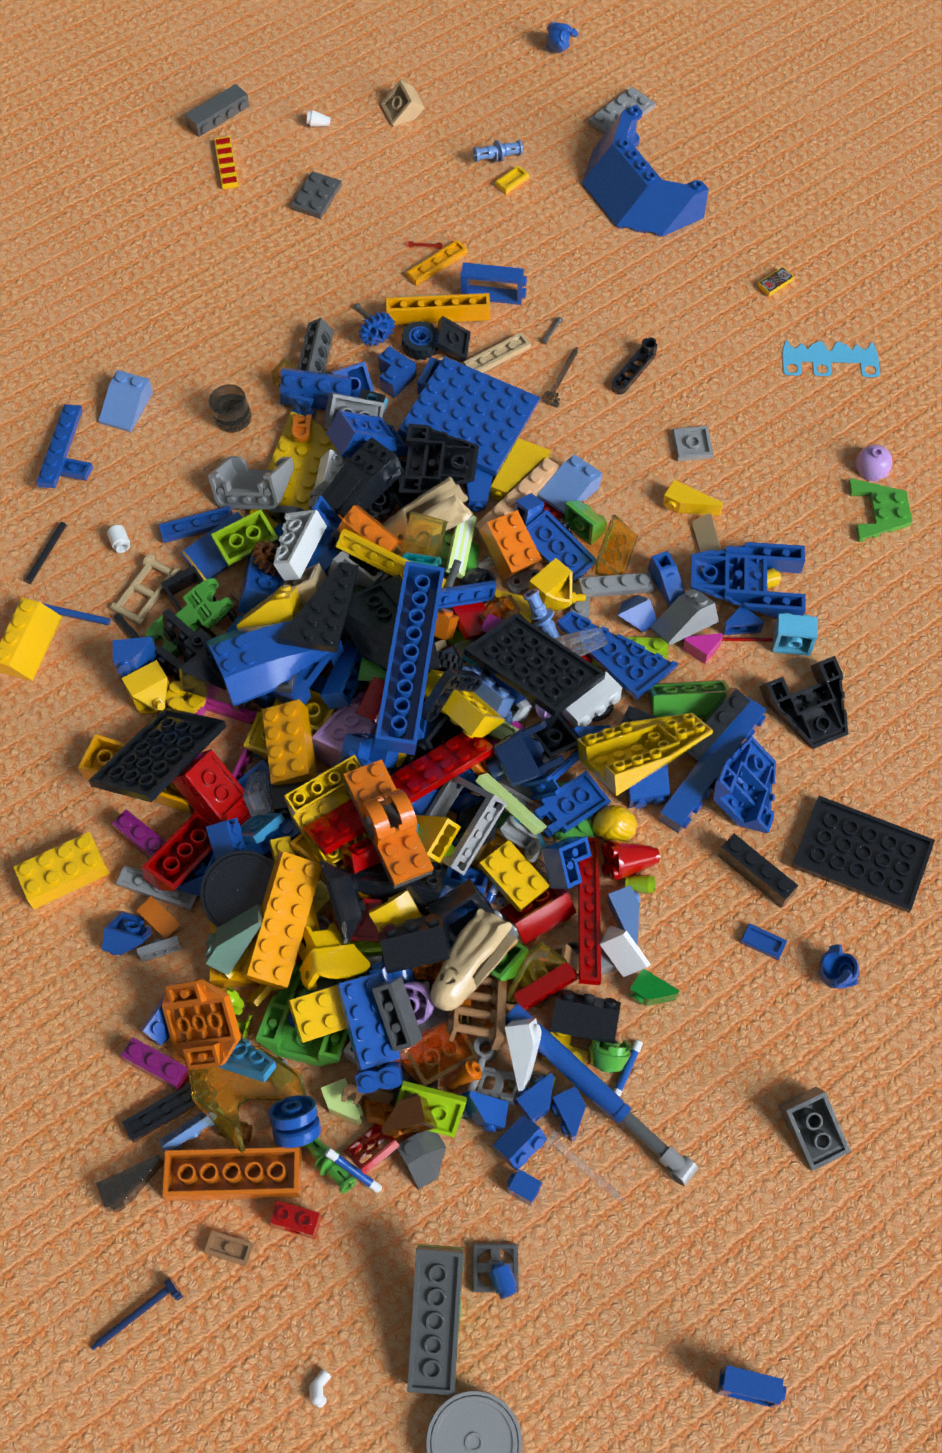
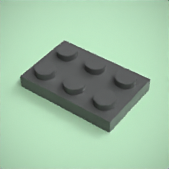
M312 171L292 202L291 210L321 219L341 188L342 181Z

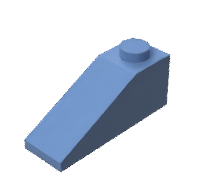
M630 885L609 893L607 903L619 929L627 931L638 946L639 903L641 900L638 892L633 891Z

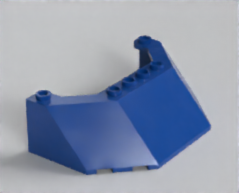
M636 104L620 113L593 149L582 186L616 228L623 229L628 227L633 228V231L646 233L648 231L656 233V236L663 237L704 218L709 188L699 180L682 184L660 178L636 149L640 139L636 132L637 120L642 117V110Z

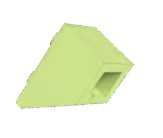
M345 1078L321 1088L331 1114L357 1125L362 1124L360 1117L364 1116L360 1104L354 1105L352 1097H348L346 1102L341 1101L342 1091L347 1085Z

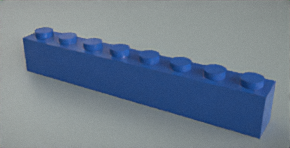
M748 698L750 703L697 762L660 812L658 821L677 833L682 828L686 829L692 821L690 818L692 814H697L703 805L701 803L703 799H708L714 790L712 787L716 783L722 765L749 737H754L756 733L755 728L757 726L761 727L766 720L764 716L765 707Z

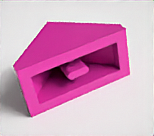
M718 633L689 636L684 638L682 648L706 664L720 647L723 635Z

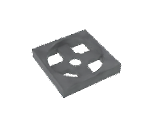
M473 1244V1293H495L492 1282L491 1287H486L478 1279L477 1273H489L492 1271L491 1266L493 1264L503 1262L500 1260V1249L509 1253L513 1258L514 1263H504V1265H510L518 1285V1244ZM491 1249V1260L488 1263H477L480 1255L486 1250ZM519 1285L516 1286L517 1293L519 1292Z

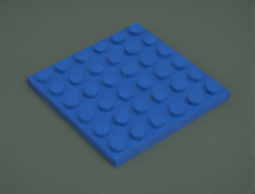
M444 356L398 428V434L407 437L409 424L428 425L437 431H443L455 438L459 437L479 445L476 468L496 476L538 405L540 397Z

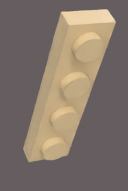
M520 332L464 361V365L484 373L530 349L531 342Z

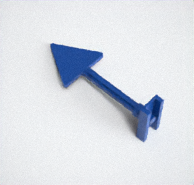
M610 725L574 727L572 731L578 738H582L587 734H594L611 727ZM578 749L549 775L541 776L522 784L523 787L529 786L533 795L530 799L532 801L556 796L561 792L556 780L579 760Z

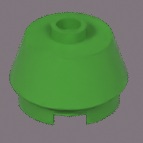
M592 1040L588 1045L591 1064L606 1073L622 1071L631 1056V1044L626 1040H623L622 1043L615 1040L614 1044Z

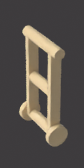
M151 553L146 555L143 560L144 568L119 601L112 603L110 609L120 613L141 626L145 623L144 617L164 592L161 585L155 592L141 585L140 583L152 567L167 575L164 581L182 572L179 568L173 570L156 561L155 556ZM135 590L150 598L138 615L123 608Z

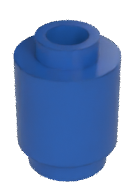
M499 1262L491 1266L492 1271L488 1275L496 1295L499 1294L500 1299H504L517 1293L516 1286L518 1285L510 1265H504V1262Z

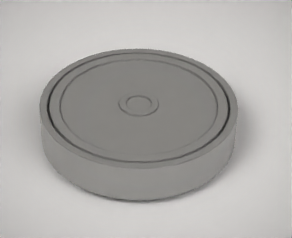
M480 1391L460 1393L444 1402L434 1414L427 1432V1453H522L521 1429L512 1410L499 1398Z

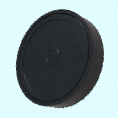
M247 850L227 853L213 862L203 877L200 889L201 904L208 919L216 927H220L255 905H262L274 862L260 853Z

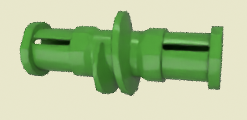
M319 1138L302 1146L303 1148L306 1147L316 1161L314 1168L319 1171L320 1176L327 1174L339 1186L341 1194L353 1188L357 1182L355 1177H351L346 1170L325 1156V1152L329 1148Z

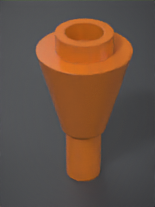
M468 1060L456 1077L447 1084V1088L453 1091L460 1085L481 1079L480 1065L472 1060Z

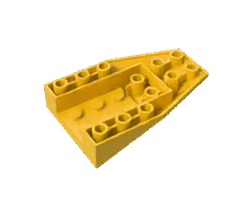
M693 713L624 722L618 726L606 728L594 734H587L585 737L577 739L579 760L617 796L713 733V729Z

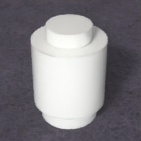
M121 525L111 526L107 531V536L112 548L118 553L126 552L130 548V540L125 528Z

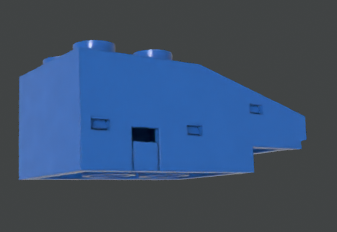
M339 410L326 432L331 443L344 458L352 457L371 437L394 454H397V457L407 456L408 446L398 435L394 426L387 425L381 417Z
M252 554L248 555L237 612L244 615L284 584L281 576L279 577L277 574L272 576L270 572L266 574L265 569H259V565L255 564V559L251 557Z

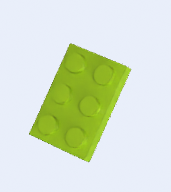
M403 1081L395 1106L398 1101L404 1100L405 1096L417 1093L427 1099L437 1124L436 1129L428 1131L455 1138L467 1097Z

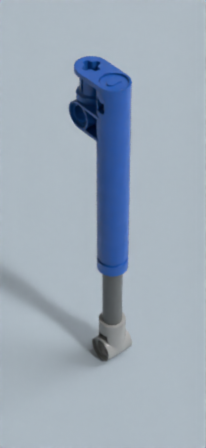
M517 1004L505 1017V1026L511 1021L532 1019L534 1017ZM537 1021V1025H540L541 1028L538 1051L609 1117L611 1116L615 1123L619 1124L621 1122L659 1157L658 1161L670 1170L669 1174L680 1185L685 1186L698 1171V1166L685 1155L681 1156L672 1146L668 1147L630 1112L632 1108L627 1103H624L621 1097Z

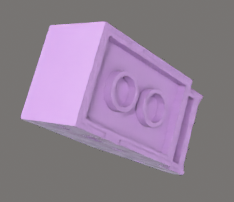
M360 691L351 701L350 706L340 707L312 737L316 759L334 767L342 758L340 755L346 733L374 734L376 732L378 724L355 714L365 692Z

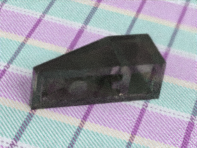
M160 1155L154 1156L96 1183L105 1209L109 1212L113 1211V1213L125 1209V1205L132 1202L164 1164L163 1158Z

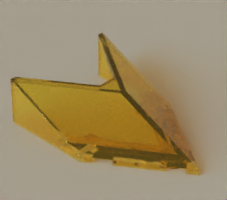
M259 1046L253 1047L263 1051L276 1063L275 1070L265 1082L219 1067L188 1070L194 1103L241 1153L245 1151L238 1110L241 1105L249 1099L281 1100L294 1095H306L302 1074Z

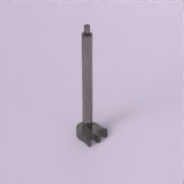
M575 347L570 353L550 391H546L542 395L541 399L545 404L558 408L560 398H557L559 393H556L574 361L578 353V347Z

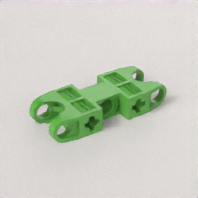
M215 578L207 579L190 590L183 597L187 605L176 614L194 632L202 625L209 629L213 628L227 615L233 606V602L228 597L220 601H213V596L219 586ZM163 615L160 616L146 631L145 637L152 636L153 641L163 638V648L175 657H178L182 653L172 641L169 642L164 637Z

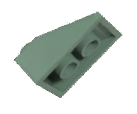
M257 904L218 927L214 934L211 933L205 942L207 948L204 953L207 965L226 975L230 974L262 925V905Z

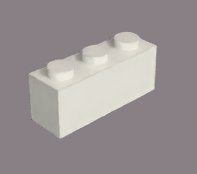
M606 672L604 680L562 711V715L573 727H585L590 724L596 715H602L609 705H614L621 699L622 687Z

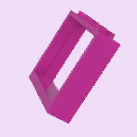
M206 698L204 707H201L195 713L204 716L207 710L251 725L257 715L256 712L243 708L237 711L230 704ZM244 748L232 774L237 781L244 776L246 767L248 768L252 761L251 755L253 752Z

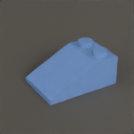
M117 370L109 384L99 423L132 432L153 393L150 380Z
M574 454L561 465L538 493V497L565 515V505L568 501H585L599 489L603 473Z

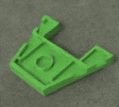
M857 479L849 480L851 496H870L875 523L857 524L858 542H863L870 537H878L880 534L888 531L893 532L911 526L912 517L907 491Z

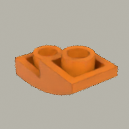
M152 896L136 910L165 939L181 925Z

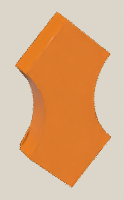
M364 1100L363 1103L367 1122L384 1126L393 1108L389 1104L372 1100ZM400 1130L398 1135L392 1137L394 1139H408L415 1134L401 1133Z

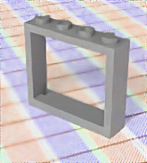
M456 776L443 784L424 816L445 817L463 787L485 798L450 858L448 859L444 856L441 861L464 875L507 803L496 795Z

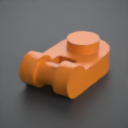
M306 414V416L293 415L292 435L295 441L302 443L310 438L312 414Z

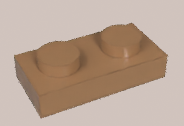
M211 1230L204 1254L248 1267L255 1244Z

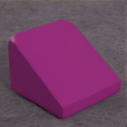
M488 614L480 630L487 633L504 620Z

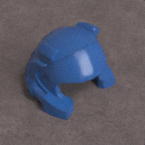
M551 22L547 26L546 47L550 52L553 50L556 53H561L570 47L569 38L578 37L579 34L575 28L568 24Z
M835 944L829 946V950L823 953L818 972L821 981L828 987L844 989L858 984L857 979L860 969L856 958L851 954L843 953L842 945Z

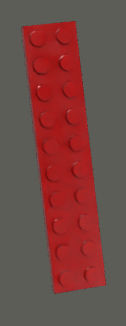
M462 732L390 775L396 790H403L412 804L494 754L493 745L483 737L471 738ZM352 799L303 827L304 834L325 856L366 832Z

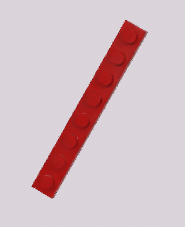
M588 838L592 856L578 862L582 883L578 884L579 984L600 986L602 980L599 839Z

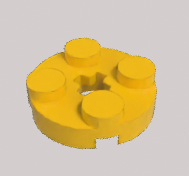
M175 681L169 686L166 701L171 709L195 714L198 712L197 710L204 707L206 697L181 690L180 681ZM185 695L191 696L187 701H184L182 698Z

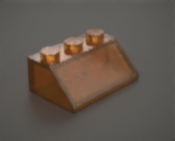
M447 1024L423 1036V1039L413 1047L399 1050L400 1061L406 1072L420 1085L427 1086L464 1065L468 1060L478 1057L466 1033L457 1032L454 1041H449V1033L446 1032Z

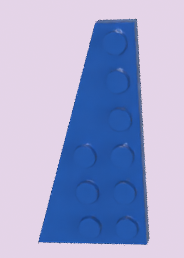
M573 611L568 612L557 621V626L636 700L678 667L679 663L673 660L670 662L664 659L663 655L654 654L646 650L644 646L620 634L615 635L609 632L608 628L604 626L601 628L593 624L591 620Z

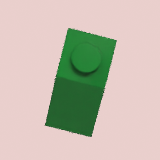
M642 969L631 986L628 995L631 996L632 1001L635 1003L649 1006L676 1000L680 990L649 971Z

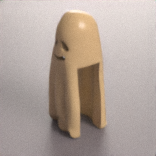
M448 477L396 512L383 526L402 541L399 544L401 547L447 531L467 521L473 514L463 504V502L468 500L467 495L463 493L460 486L455 484L451 477Z
M480 908L474 918L461 930L450 950V959L444 961L431 988L430 997L432 1004L436 1008L452 1011L459 1007L494 970L507 952L517 944V938L508 934L513 927L509 921L506 922L497 915L488 913Z

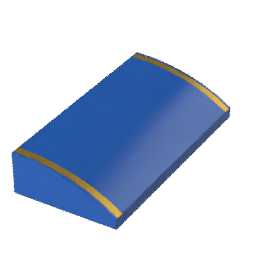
M238 510L181 552L184 560L190 567L194 565L204 581L214 578L230 566L222 559L214 545L211 534L246 517L241 510Z

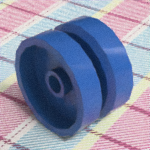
M294 1095L281 1099L270 1107L268 1116L270 1125L273 1127L274 1142L278 1146L296 1148L309 1144L319 1137L322 1130L320 1119L317 1116L318 1111L315 1099L306 1095Z

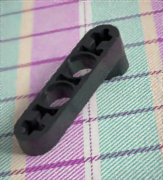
M652 337L643 339L641 348L613 379L612 391L615 394H624L654 360L657 351L656 339ZM639 360L644 364L636 365L634 362ZM632 372L634 375L628 377L625 375V373Z

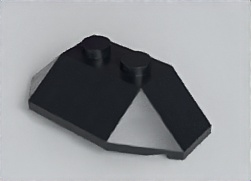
M323 860L319 862L343 944L352 941L365 916L364 911L367 910L366 903L359 896L360 883L358 878H354L352 873L334 863Z

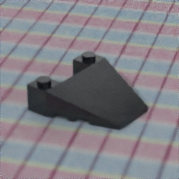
M835 656L811 665L810 667L817 684L796 693H790L784 676L759 686L766 705L812 749L848 735L847 713L844 708L845 692L842 687L843 673Z

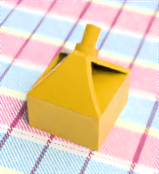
M557 558L529 581V590L537 588L546 608H550L554 612L571 606L572 603H576V601H586V594L572 592V571Z
M157 660L121 678L139 714L156 713L168 706L166 695L170 684Z

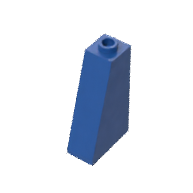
M476 468L475 481L464 484L465 494L468 497L466 501L467 508L474 512L485 511L493 478L492 474Z

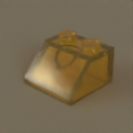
M411 511L400 554L403 555L405 552L439 557L448 521Z

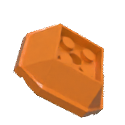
M203 979L172 983L165 986L162 1009L173 1048L185 1061L184 1064L188 1070L219 1067L225 1064L241 1039L231 998L227 990L214 986Z

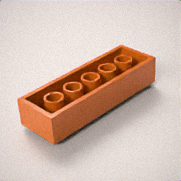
M299 1147L166 1150L163 1197L166 1201L301 1198L302 1152Z

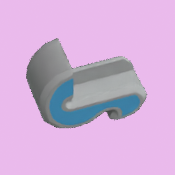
M510 815L499 826V832L504 838L525 850V856L529 862H535L542 855V848L547 847L540 833L534 835L513 815Z

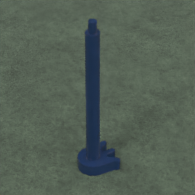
M168 1277L165 1279L164 1288L99 1337L96 1343L91 1346L92 1350L104 1345L169 1293L178 1301L183 1298V1294L172 1278Z

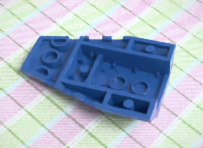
M291 621L243 627L204 641L211 658H214L222 675L226 691L233 706L271 693L277 689L278 685L288 682L292 679L293 675L300 671L303 672L313 662L317 663L332 652L278 644V637Z

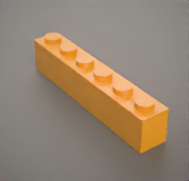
M489 293L386 298L387 313L395 321L394 325L412 324V322L418 321L438 323L442 316L453 322L490 320Z

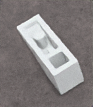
M536 1018L511 1021L505 1026L518 1091H523L530 1083L540 1043L541 1028L540 1025H537Z

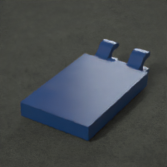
M585 771L560 787L561 792L558 795L541 799L539 804L542 807L536 809L534 815L539 820L545 816L550 820L552 824L547 826V830L544 831L546 836L550 838L559 830L564 834L600 809L608 806L611 801L588 772Z

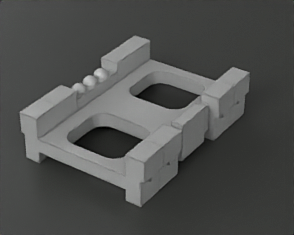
M484 1067L476 1092L508 1101L510 1105H515L518 1091L517 1083L512 1094L502 1092L506 1080L516 1082L514 1072L508 1071L507 1073L506 1071L503 1072L502 1070ZM486 1076L496 1078L492 1090L482 1088Z

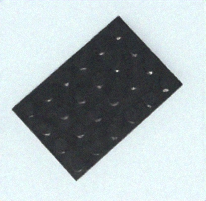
M516 613L464 648L465 656L553 717H556L604 680L606 674Z
M165 707L88 781L91 787L152 802L227 727L225 721Z
M819 795L791 867L910 913L935 840Z

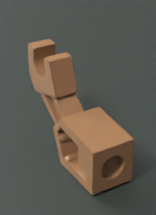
M347 1084L342 1091L341 1101L346 1102L348 1097H352L354 1099L353 1104L357 1105L362 1096L366 1095L369 1100L390 1104L393 1097V1089L379 1088L372 1093L358 1092L357 1084Z

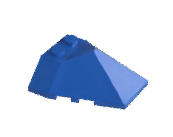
M753 736L749 737L722 765L716 780L713 800L738 826L768 833L774 819V811H771V802L775 801V795L772 794V785L775 784L776 761Z

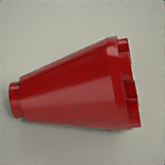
M609 840L601 844V852L604 855L602 872L603 875H608L612 881L620 880L658 864L660 861V853L656 847L653 848L649 845L618 840Z

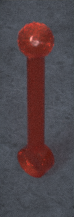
M408 242L410 248L421 246L442 249V243L440 242L436 244Z

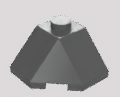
M424 1131L411 1136L399 1144L397 1152L419 1190L438 1179L446 1151V1146L438 1133Z

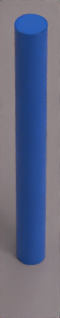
M44 604L59 615L108 626L111 622V619L107 617Z

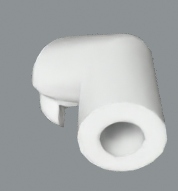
M324 1369L320 1371L309 1386L310 1402L318 1408L323 1407L326 1403V1397L323 1395V1386L331 1378Z

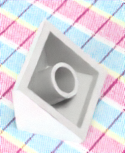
M613 926L607 929L600 946L623 977L650 965L627 931Z

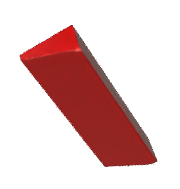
M565 962L515 993L514 997L520 1006L525 1010H529L578 980L579 974L570 963Z

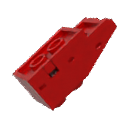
M212 749L201 752L172 781L194 810L214 824L237 818L241 826L257 812L246 799L249 795Z

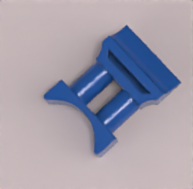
M296 394L289 395L290 403L294 406L292 412L303 416L312 414L313 420L316 415V411L311 409L314 399Z

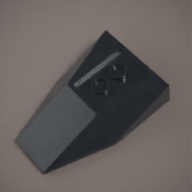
M399 574L352 594L343 628L344 635L358 653L386 672L403 580ZM434 639L428 674L431 669H441Z

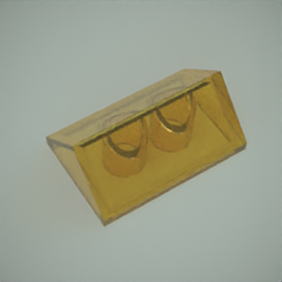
M615 514L612 515L596 560V575H624L638 535Z
M540 942L528 952L506 993V1004L517 1005L518 1002L514 997L515 993L564 964L567 960L543 942ZM545 1000L534 1006V1008H541Z

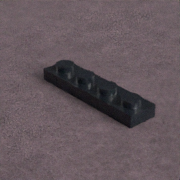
M201 1077L129 1117L122 1123L131 1141L134 1143L211 1098Z

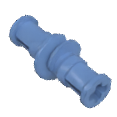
M495 140L493 146L473 147L475 162L492 158L494 162H497L498 157L501 161H504V156L523 154L521 140L503 144L499 140Z
M535 588L527 591L523 595V599L527 600L532 612L531 620H536L533 625L536 627L540 626V629L552 638L562 637L558 633L554 621L551 619L554 611L546 608L539 596V590Z

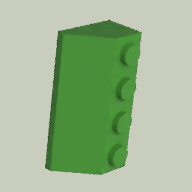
M725 680L656 684L649 690L651 713L658 718L693 713L698 718H704L730 688Z

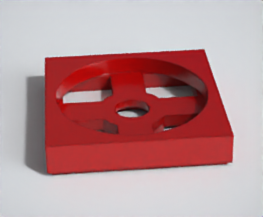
M375 1124L344 1150V1153L366 1175L400 1145L392 1136L382 1133L381 1125ZM387 1138L388 1143L379 1149V1144ZM370 1145H374L371 1149L367 1150ZM366 1155H372L366 1162H360Z

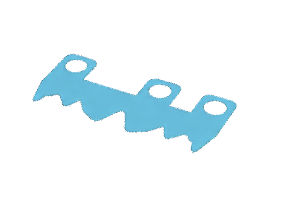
M787 340L785 342L783 369L786 375H801V362H813V371L816 376H830L832 374L831 362L861 363L862 375L864 377L880 376L878 353L873 343H870L866 350H863L859 345H856L852 350L846 344L837 341L832 351H829L822 341L812 344L808 349L804 344L794 348L790 346ZM795 364L798 367V371L791 373L787 370V366ZM825 365L828 367V371L826 373H819L817 367ZM873 366L876 368V373L872 375L867 374L865 368Z

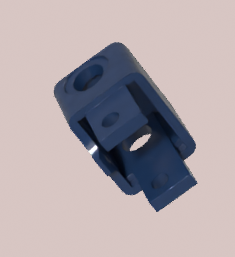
M545 720L528 729L523 727L493 746L496 756L487 760V766L496 781L507 777L510 785L515 787L543 776L548 769L564 761L563 756L560 755L544 763L542 759L544 748L541 742L532 739L530 736L547 726Z

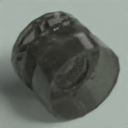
M226 384L212 392L209 398V406L217 426L228 433H235L245 429L251 422L252 413L244 391L236 385Z

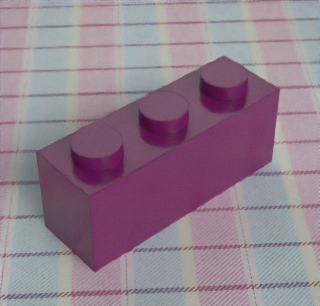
M127 809L112 823L115 831L148 859L166 843L164 839Z
M133 1037L121 1055L127 1064L175 1090L183 1087L192 1074L185 1065Z

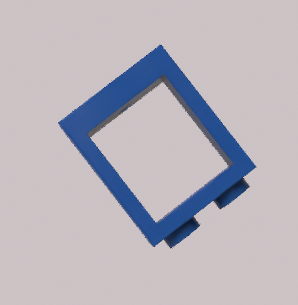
M726 1365L720 1371L717 1394L774 1408L780 1405L781 1401L785 1400L786 1386H783L784 1379Z

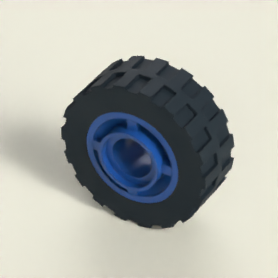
M422 321L408 324L402 332V347L406 355L417 360H426L436 355L439 350L434 346L437 328L433 324Z

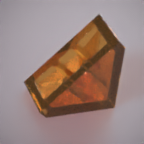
M510 594L509 596L498 597L489 601L479 616L483 622L488 614L506 620L514 613L519 614L521 609Z

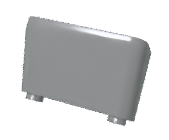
M229 456L208 474L216 503L221 508L230 506L231 509L272 510L281 503L294 469L292 457H281L278 459L275 470H248L247 463L243 458Z

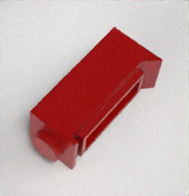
M370 838L352 844L348 848L341 845L344 866L351 865L353 873L381 863Z

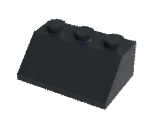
M442 912L380 927V943L387 974L450 959L449 929Z
M560 990L557 992L550 1031L614 1044L621 1002L613 998L603 999L597 998L592 994L582 995L571 990Z

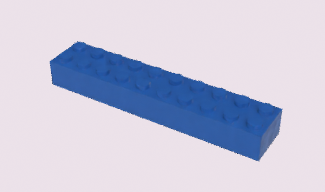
M407 561L405 563L374 749L415 755L445 568Z

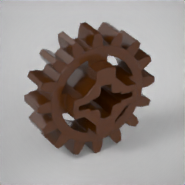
M265 540L258 541L251 550L253 553L251 557L255 559L254 563L259 565V569H265L266 574L270 572L272 576L277 574L280 577L281 575L274 566L278 543L273 544L271 540L268 542Z

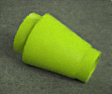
M651 874L626 877L625 887L631 885L633 891L645 894L655 893L656 877L651 876Z

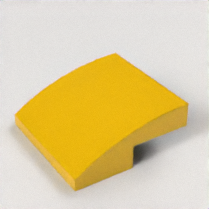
M408 889L388 898V902L369 910V915L379 933L380 927L387 924L422 917Z

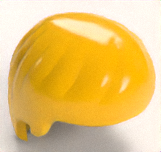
M610 805L598 811L594 817L592 828L598 837H602L606 841H628L636 832L637 821L633 813L627 808Z

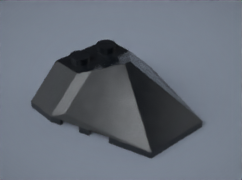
M408 425L406 439L408 454L405 475H401L399 493L422 494L448 477H451L457 485L475 481L479 445L459 437L455 438L446 432L437 431L428 425Z

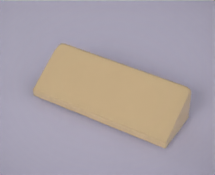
M706 514L693 520L692 526L699 553L709 550H721L712 514Z

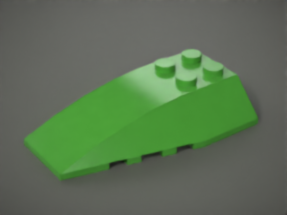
M301 959L292 971L288 988L279 989L278 993L270 1000L256 1041L279 1057L315 1066L339 1062L348 1037L347 1028L300 1044L296 1029L291 1027L288 1022V1014L290 1012L288 1001L295 999L306 988L302 983L299 970L303 964Z

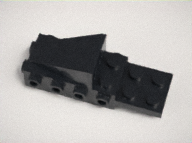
M170 609L162 613L163 635L169 642L172 641L178 650L184 654V664L179 668L180 689L233 706L226 691L222 675L214 658H211L204 642L212 638L203 629H199L195 633ZM252 700L233 707L239 711L243 707H248Z

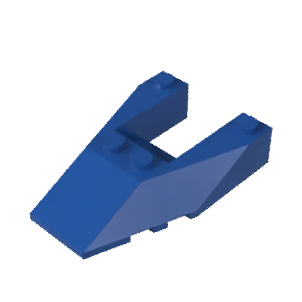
M746 542L742 546H728L723 550H709L692 554L691 589L774 618H778L779 614L784 613L802 616L806 611V594L767 591V569L774 568L779 572L801 574L805 564V546Z

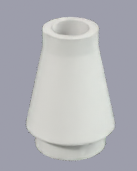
M314 110L308 111L307 124L310 127H329L331 117Z

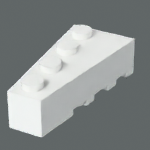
M317 510L285 514L286 523L282 526L284 532L279 539L281 545L277 548L274 566L284 581L301 578L327 527Z

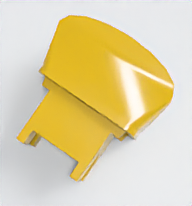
M331 923L327 930L313 932L310 926H305L303 937L306 947L301 941L298 953L303 961L299 968L301 980L308 990L317 989L316 981L319 976L340 979L342 982L360 978L369 969L370 962L354 944H343L342 937L335 923Z

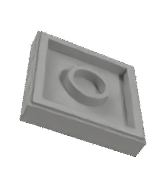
M708 426L672 429L678 462L713 459L714 454Z

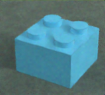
M790 613L779 614L773 631L772 652L811 656L817 640L818 617L792 615Z

